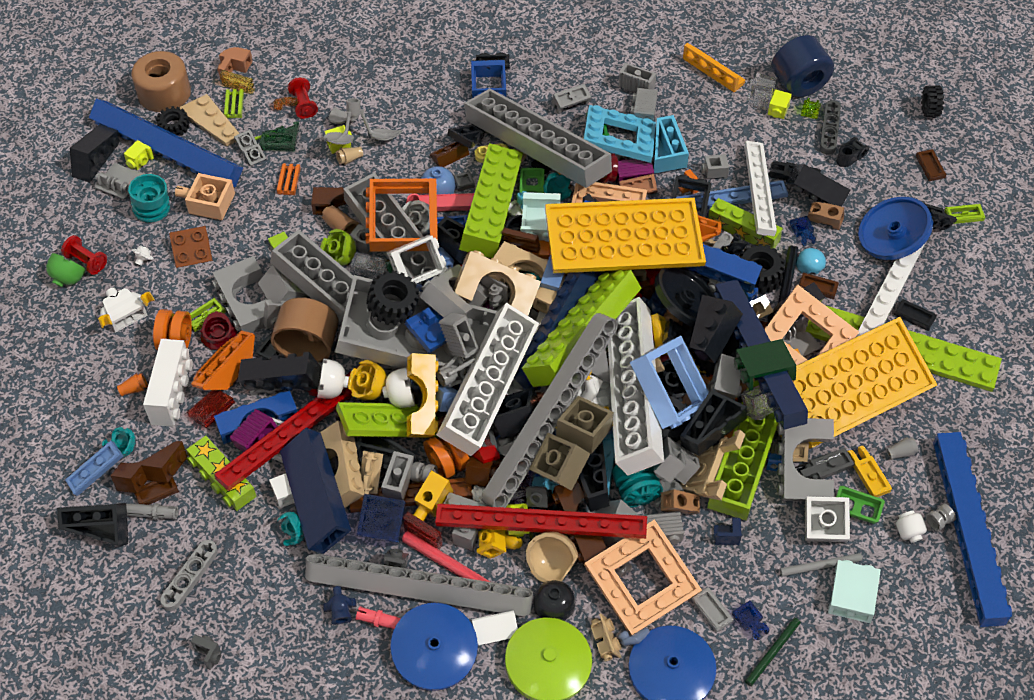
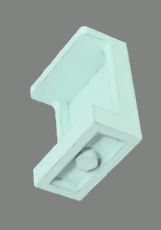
M523 192V214L520 231L538 235L539 240L549 242L545 204H560V194Z
M838 560L835 567L834 585L828 614L871 623L875 612L881 569H876L871 565L855 564L849 560Z

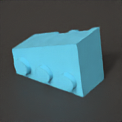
M674 115L657 118L654 174L687 168L689 152Z

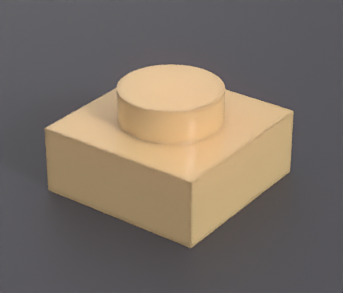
M803 442L796 446L793 452V462H808V442Z

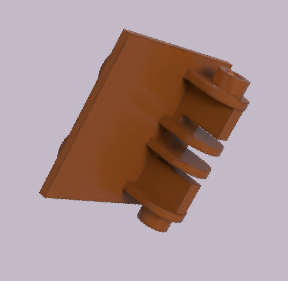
M206 226L169 233L176 268L213 261Z

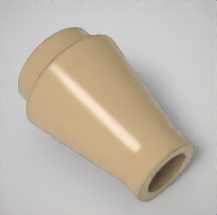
M361 147L340 148L336 151V158L339 164L346 165L363 157Z

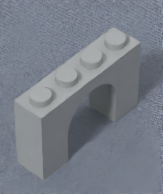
M249 257L212 272L214 280H212L215 291H220L218 295L222 304L226 303L228 306L226 311L229 318H234L232 322L236 331L242 330L253 333L265 328V300L255 304H243L235 299L236 294L242 288L260 281L263 277L255 257Z
M459 264L453 268L450 266L445 272L442 271L438 276L433 277L431 281L428 280L421 288L423 292L419 297L442 317H446L453 312L467 316L473 309L469 304L483 307L490 296L489 289L480 282L470 303L464 301L453 291L461 269Z
M807 418V424L783 430L779 423L778 434L782 435V443L778 444V455H781L782 463L778 464V475H781V483H778V495L781 496V501L805 502L807 496L834 497V480L806 478L796 470L793 464V452L797 445L803 442H831L834 440V419Z

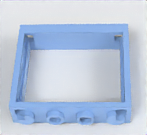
M682 336L670 340L630 362L662 429L668 426L673 429L691 419L709 394ZM665 353L668 354L691 401L690 405L679 412H676L651 362Z

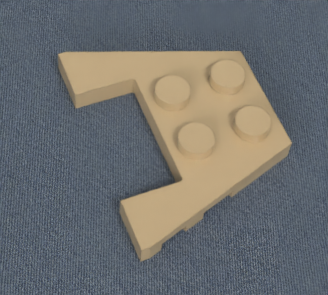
M741 430L735 431V436L729 439L727 437L720 439L718 445L711 446L700 456L693 454L699 459L700 468L685 485L680 482L684 492L722 500L727 484L723 480L715 481V477L724 453L741 448L745 437Z

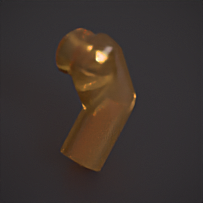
M285 96L275 99L273 101V108L275 110H282V105L297 106L298 102L296 98Z

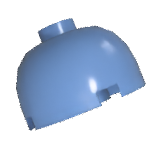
M435 166L423 173L421 179L436 178L437 195L454 194L455 179L448 169Z

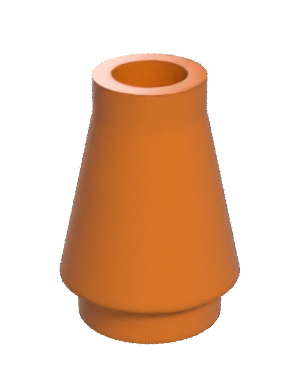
M136 373L118 385L117 389L120 395L124 396L145 391L148 383L142 373Z

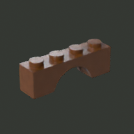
M313 187L311 201L313 215H323V210L331 205L338 208L347 204L344 201L343 187Z
M578 479L572 491L557 485L554 486L553 494H551L555 506L558 505L560 511L576 512L585 499ZM567 534L578 552L577 561L578 563L582 562L583 566L585 562L607 549L602 536Z

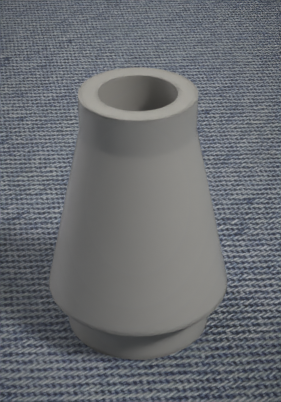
M906 437L886 449L890 460L914 456L919 451L913 437Z

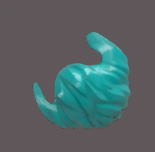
M553 172L548 175L544 183V192L560 194L561 201H563L572 194V190L568 189L572 180L562 174L559 175L557 172Z
M118 427L113 430L111 441L116 444L124 456L123 458H125L134 450L136 437L129 428L123 429V427ZM107 439L102 441L103 447L108 443Z
M286 512L278 518L280 520L286 517L281 524V529L284 533L291 536L290 539H285L283 544L285 546L297 545L305 538L300 519L295 512Z

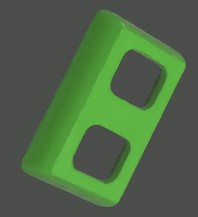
M521 168L520 193L522 191L544 193V169ZM528 178L538 179V185H527L526 180Z
M845 486L839 487L836 497H845L854 501L853 510H849L851 517L872 524L879 522L885 503L883 499ZM863 505L874 508L871 518L861 515Z

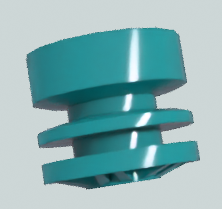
M143 174L131 181L129 197L132 212L136 218L144 222H157L168 215L170 202L167 184L163 178L154 174Z
M615 465L612 469L611 474L615 485L619 488L621 500L630 508L649 504L659 498L661 492H663V486L660 483V479L655 475L653 466L628 476L618 465Z

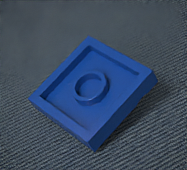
M431 306L405 321L404 325L428 354L447 343L443 331H441V324H439V321L444 317Z

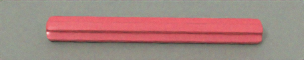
M406 531L402 536V542L458 577L490 582L413 533Z

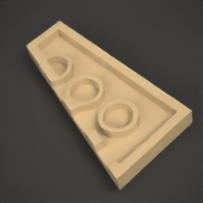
M207 94L180 107V109L183 108L187 112L189 121L196 123L202 130L210 133L212 137L226 147L236 142L234 136L240 133Z

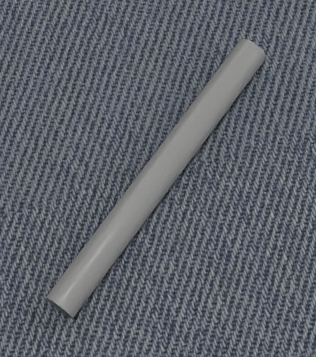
M857 553L780 568V574L783 577L834 567L838 560H849L853 563L862 561V555Z

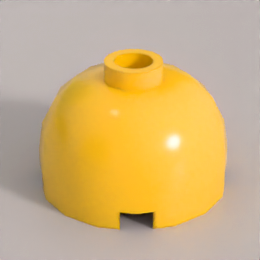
M369 360L361 361L358 363L361 365L357 369L353 368L350 373L348 389L352 391L351 395L365 401L377 399L383 393L382 388L386 386L387 375L384 369L377 363Z

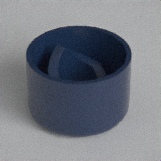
M803 35L792 39L779 49L772 60L771 70L787 93L792 94L793 97L801 98L817 92L830 80L834 72V62L816 37Z

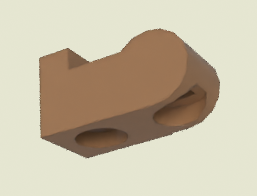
M814 202L807 217L810 221L831 225L832 228L840 230L844 219V207Z
M675 489L661 492V511L699 514L700 496Z

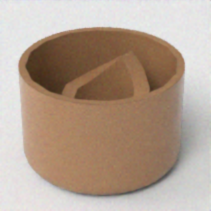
M167 51L151 52L139 58L132 68L133 84L138 100L144 108L154 112H160L162 109L166 111L165 108L167 107L171 109V106H174L175 109L181 107L189 99L191 86L183 60L176 54Z
M310 298L289 299L280 307L271 335V344L277 352L287 358L288 354L295 353L298 357L303 356V352H310L318 363L323 362V359H328L338 329V317L329 306L320 301Z

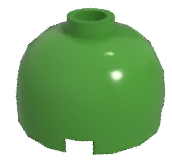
M55 253L51 254L46 265L47 274L53 279L52 283L60 287L76 284L85 272V268L72 260H66L63 256Z

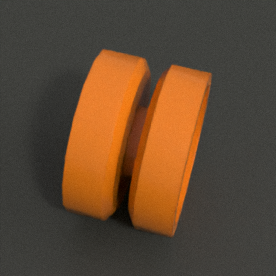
M160 309L156 315L153 328L155 349L158 351L161 339L184 340L186 348H188L192 334L190 313L178 310L174 314L172 310Z
M431 437L423 442L429 462L437 466L440 476L449 479L455 475V469L460 472L466 469L469 455L440 437L439 439Z

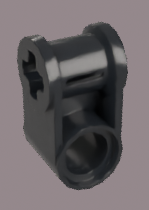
M853 137L840 147L836 162L841 167H849L857 160L866 156L870 147L859 142L857 137Z

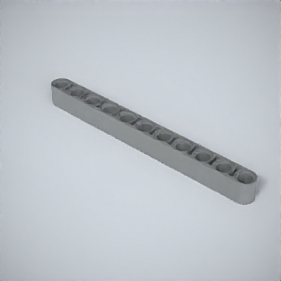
M597 313L592 317L484 489L481 498L485 504L490 507L506 508L527 475L547 433H553L557 426V420L570 406L615 334L618 326L615 319L601 313Z
M311 554L306 557L305 578L311 582L499 613L514 610L515 615L527 616L531 613L533 592L524 587L320 554Z

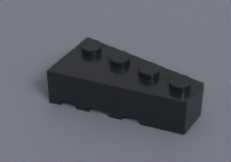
M445 216L437 224L439 247H442L449 255L463 264L466 254L469 253L459 250L465 226Z
M303 352V356L298 357L295 353L288 354V358L275 355L271 356L270 360L264 357L241 359L238 382L244 389L254 391L255 389L273 391L274 389L285 391L301 389L303 391H310L311 389L319 388L321 366L310 352Z
M603 440L594 452L590 454L578 477L590 512L610 506Z

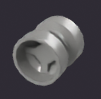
M415 462L412 465L410 478L413 482H425L431 470L438 474L437 466Z
M944 503L938 506L936 511L933 510L927 513L926 520L935 531H940L945 527V524L953 523L956 520V515L953 509Z

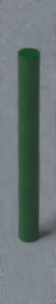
M795 617L792 619L747 677L745 683L751 687L800 625L799 619Z

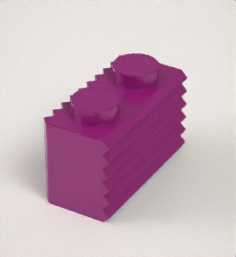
M620 159L618 161V185L619 181L654 174L652 162L649 163L637 159Z
M254 409V412L246 418V421L233 432L230 439L237 449L245 452L278 426L273 418Z

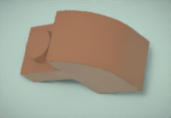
M233 47L221 52L219 55L221 63L217 69L220 80L227 81L233 70L246 73L253 62L251 51Z

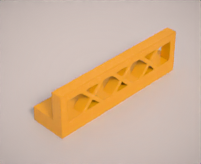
M689 43L684 45L683 59L732 92L737 91L745 84L744 78Z

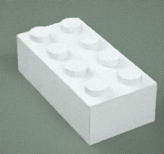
M161 339L143 403L151 425L174 427L176 420L180 418L179 406L180 403L184 402L183 390L184 387L188 386V371H191L193 361L189 357V349L186 348L184 340Z

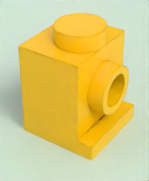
M483 529L478 531V554L491 559L506 552L505 530Z

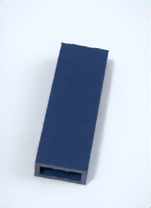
M305 428L280 450V454L308 550L324 554L352 530L320 432Z

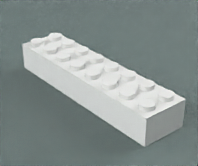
M508 303L502 306L496 313L479 347V351H477L474 357L475 362L471 364L436 434L438 437L470 456L481 448L539 325L538 322Z

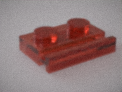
M212 390L186 413L195 422L208 428L215 421L214 416L227 411L235 404V401L221 390Z
M407 512L403 517V520H405L403 522L404 531L413 533L440 550L443 546L442 533Z

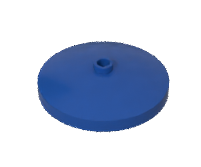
M912 197L890 198L875 205L863 217L859 226V240L865 251L875 258L882 260L900 259L916 252L926 243L933 229V219L928 207L918 199Z
M427 603L411 609L399 620L391 638V656L396 670L409 684L423 690H444L458 684L469 674L477 656L478 642L472 623L461 611L447 604ZM434 641L439 644L436 647H432L431 642Z
M661 626L650 630L648 635L639 644L634 645L629 658V676L633 687L644 700H704L710 693L715 681L716 661L709 645L695 632L680 626Z

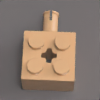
M201 173L197 174L191 188L177 185L175 189L176 197L186 198L185 202L189 214L222 221L235 195L232 180Z

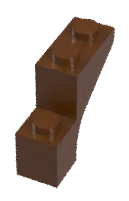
M175 441L145 460L135 463L121 462L110 476L117 491L137 494L147 480L168 483L187 459L188 455L183 442Z

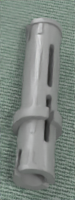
M159 503L154 505L126 504L127 516L149 517L154 520H159V518L177 519L179 513L178 506H163Z

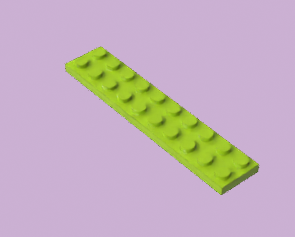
M826 306L856 330H859L865 317ZM810 320L808 321L805 332L810 333L814 338L823 341L829 340L830 335ZM908 330L932 374L993 392L1002 358Z

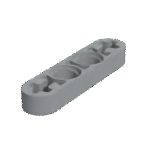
M205 540L198 545L163 592L160 601L165 610L174 611L180 607L216 558L218 549L213 541ZM211 547L212 552H206L205 554L204 549H209ZM200 563L201 568L198 571H191V565ZM186 579L189 581L187 587H178V583L181 580ZM174 597L175 602H170L168 604L167 599H172Z

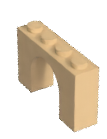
M505 241L493 257L500 260L504 266H513L518 268L519 271L533 272L540 279L543 277L548 262L547 259H542L532 252H527ZM565 273V274H564V277H563V280H562V282H561L560 288H561L562 284L564 283L565 277L568 275V273ZM489 275L497 281H502L503 283H505V280H503L501 277ZM540 287L533 301V308L547 314L549 306L557 295V291Z
M474 250L467 253L453 291L464 301L470 303L482 277L487 275L499 276L505 280L510 288L511 297L509 305L528 316L541 281L536 280V276L526 273L525 275L520 273L516 267L502 265V262L498 259H488L479 251Z
M338 420L320 433L329 460L336 455L338 456L339 463L335 479L345 508L365 495L354 436H347L341 421Z

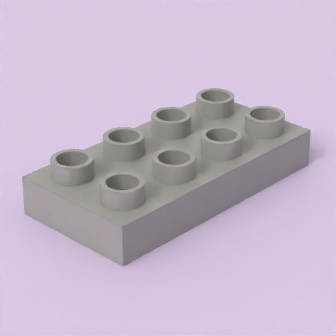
M354 275L335 352L397 368H406L407 357L412 353L428 354L404 325L405 323L401 324L398 322V325L394 326L393 323L386 325L384 321L380 323L377 321V317L373 318L371 316L372 311H368L366 300L373 280ZM384 295L390 301H401L400 298H398L395 295ZM419 297L416 309L411 317L430 306ZM469 304L473 309L467 315V319L479 348L498 311ZM447 343L429 353L436 355L438 369L445 366L455 357L451 355ZM474 353L468 358H465L466 362L473 359L476 353ZM458 361L453 363L449 368L453 367L455 369L456 367H458Z

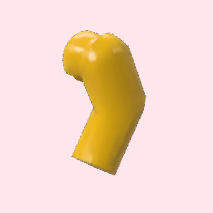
M505 530L506 548L513 550L521 548L523 545L522 539L508 535L507 530Z

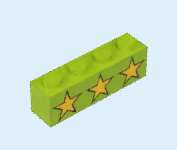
M720 198L715 201L709 210L708 218L721 222V230L732 235L736 233L740 235V239L753 245L755 244V246L763 244V246L768 245L773 249L780 242L782 227L776 225L777 231L775 236L756 234L754 214Z
M204 436L186 449L189 456L187 458L189 464L193 468L197 467L200 470L199 474L205 481L209 480L212 483L210 485L216 494L221 493L224 496L222 499L229 508L233 506L238 511L257 497L254 487L246 478L230 491L226 490L215 479L214 474L229 464L230 461L207 436Z

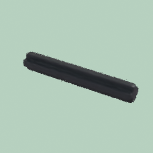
M790 245L788 247L778 303L790 295L798 253L797 246Z

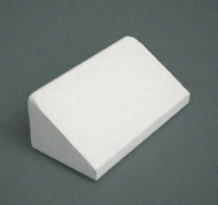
M514 610L472 619L478 645L510 639L518 629Z

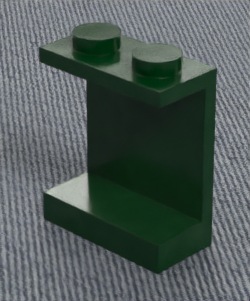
M783 339L736 349L734 365L736 370H740L741 380L743 384L746 383L749 391L753 390L754 378L787 371L792 381L796 380L797 365Z

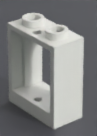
M427 235L387 252L393 270L397 271L398 274L401 272L405 273L404 276L408 277L399 253L426 243L436 268L412 277L411 282L419 283L440 274L442 271L445 272L446 261L443 255L440 256L438 251L439 243L432 235Z

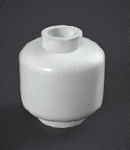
M909 511L898 516L899 519L896 521V526L901 539L910 540L911 543L923 539L921 535L926 533L927 528L921 514Z

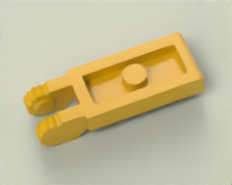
M860 446L857 449L862 460L858 459L853 450L847 451L855 464V471L870 495L880 497L891 492V485L864 446Z

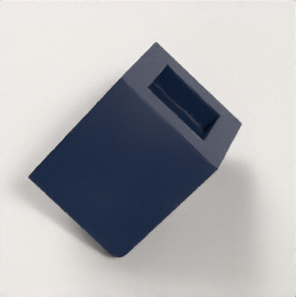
M732 518L731 525L714 526V545H740L742 537L741 518Z

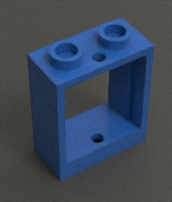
M505 60L471 61L472 98L489 89H476V77H501V88L490 89L506 97Z

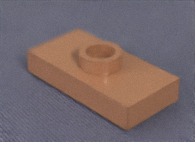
M654 174L619 181L620 186L647 190V195L658 192Z

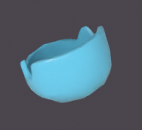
M807 248L799 254L795 265L801 273L818 274L825 268L826 258L820 250Z

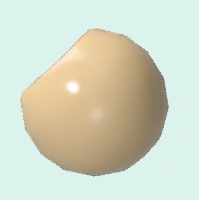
M544 532L535 536L529 542L526 549V559L531 570L530 572L538 580L544 583L551 580L563 581L578 559V552L574 543L567 536L558 532Z

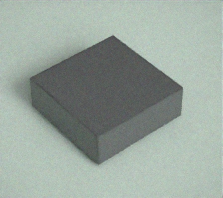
M470 171L453 175L458 191L475 187Z

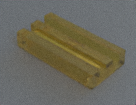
M225 70L221 71L220 77L223 86L238 91L243 89L248 94H253L255 91L252 78Z

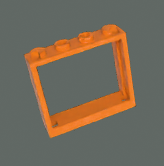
M436 178L370 179V187H366V197H369V202H366V213H369V217H366V228H369V233H366V244L370 245V252L391 251L420 239L376 238V194H429L430 235L438 241ZM423 243L407 251L429 250L426 243Z

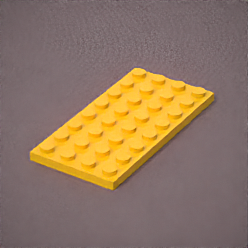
M695 198L545 204L553 273L705 266L706 264Z
M901 317L797 365L796 380H793L808 409V418L834 419V437L937 386ZM808 442L809 449L823 442Z

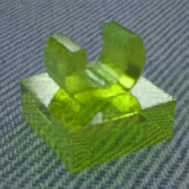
M810 98L804 101L801 116L818 119L822 103L819 100L816 102L810 101Z

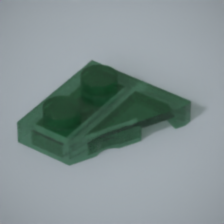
M299 121L293 122V126L287 128L280 126L274 130L262 132L261 149L295 151Z

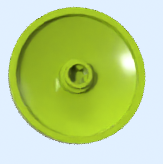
M538 618L523 624L510 638L505 653V668L512 685L530 700H568L579 693L585 686L592 668V654L586 638L576 627L556 618Z

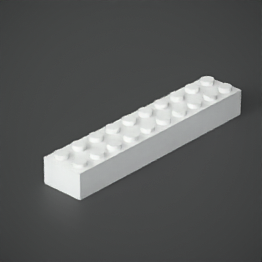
M640 297L633 299L616 318L617 330L608 343L612 412H614L615 463L627 476L664 462L661 425L630 364L631 361L654 349L651 310ZM654 359V360H652L651 362H652V364H653V366H654V368H655V370H656L655 359Z

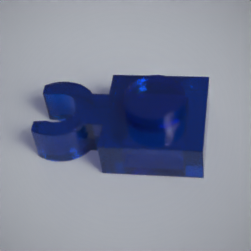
M808 216L791 219L790 226L796 237H802V245L806 246V239L811 240L812 244H815L816 237L812 234L814 228Z
M750 600L733 611L732 615L745 631L749 628L752 629V636L757 641L761 637L757 632L758 630L764 631L766 635L769 634V627L765 623L760 622L763 619L762 614Z

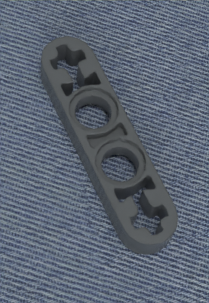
M835 100L826 102L824 109L820 151L826 155L833 154L837 146L841 105ZM831 107L834 108V113H830ZM832 119L835 123H829L827 120ZM832 132L834 135L828 136L825 133ZM827 142H830V148L827 147Z

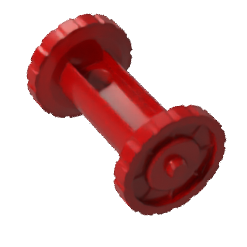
M302 77L291 80L287 88L290 94L296 96L298 105L295 108V113L297 117L301 119L313 117L317 114L318 107L314 101L309 99L307 93L310 89L309 81Z
M76 235L67 238L61 249V254L64 257L72 258L74 256L87 264V271L92 275L98 274L107 263L106 254L103 252L92 253L81 246L82 240Z

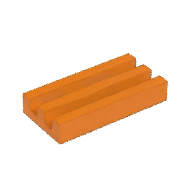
M286 163L282 164L277 194L295 195L301 169L300 164H296V166H293V164H289V166H286ZM286 170H288L284 190H282ZM292 171H295V173H294V178H293V183H292V187H291V191H290V190H288V189H289V184H290V180H291V175H292Z

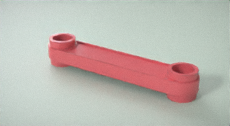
M475 193L437 195V211H468L471 208ZM410 194L407 197L406 203L420 200L429 204V195Z

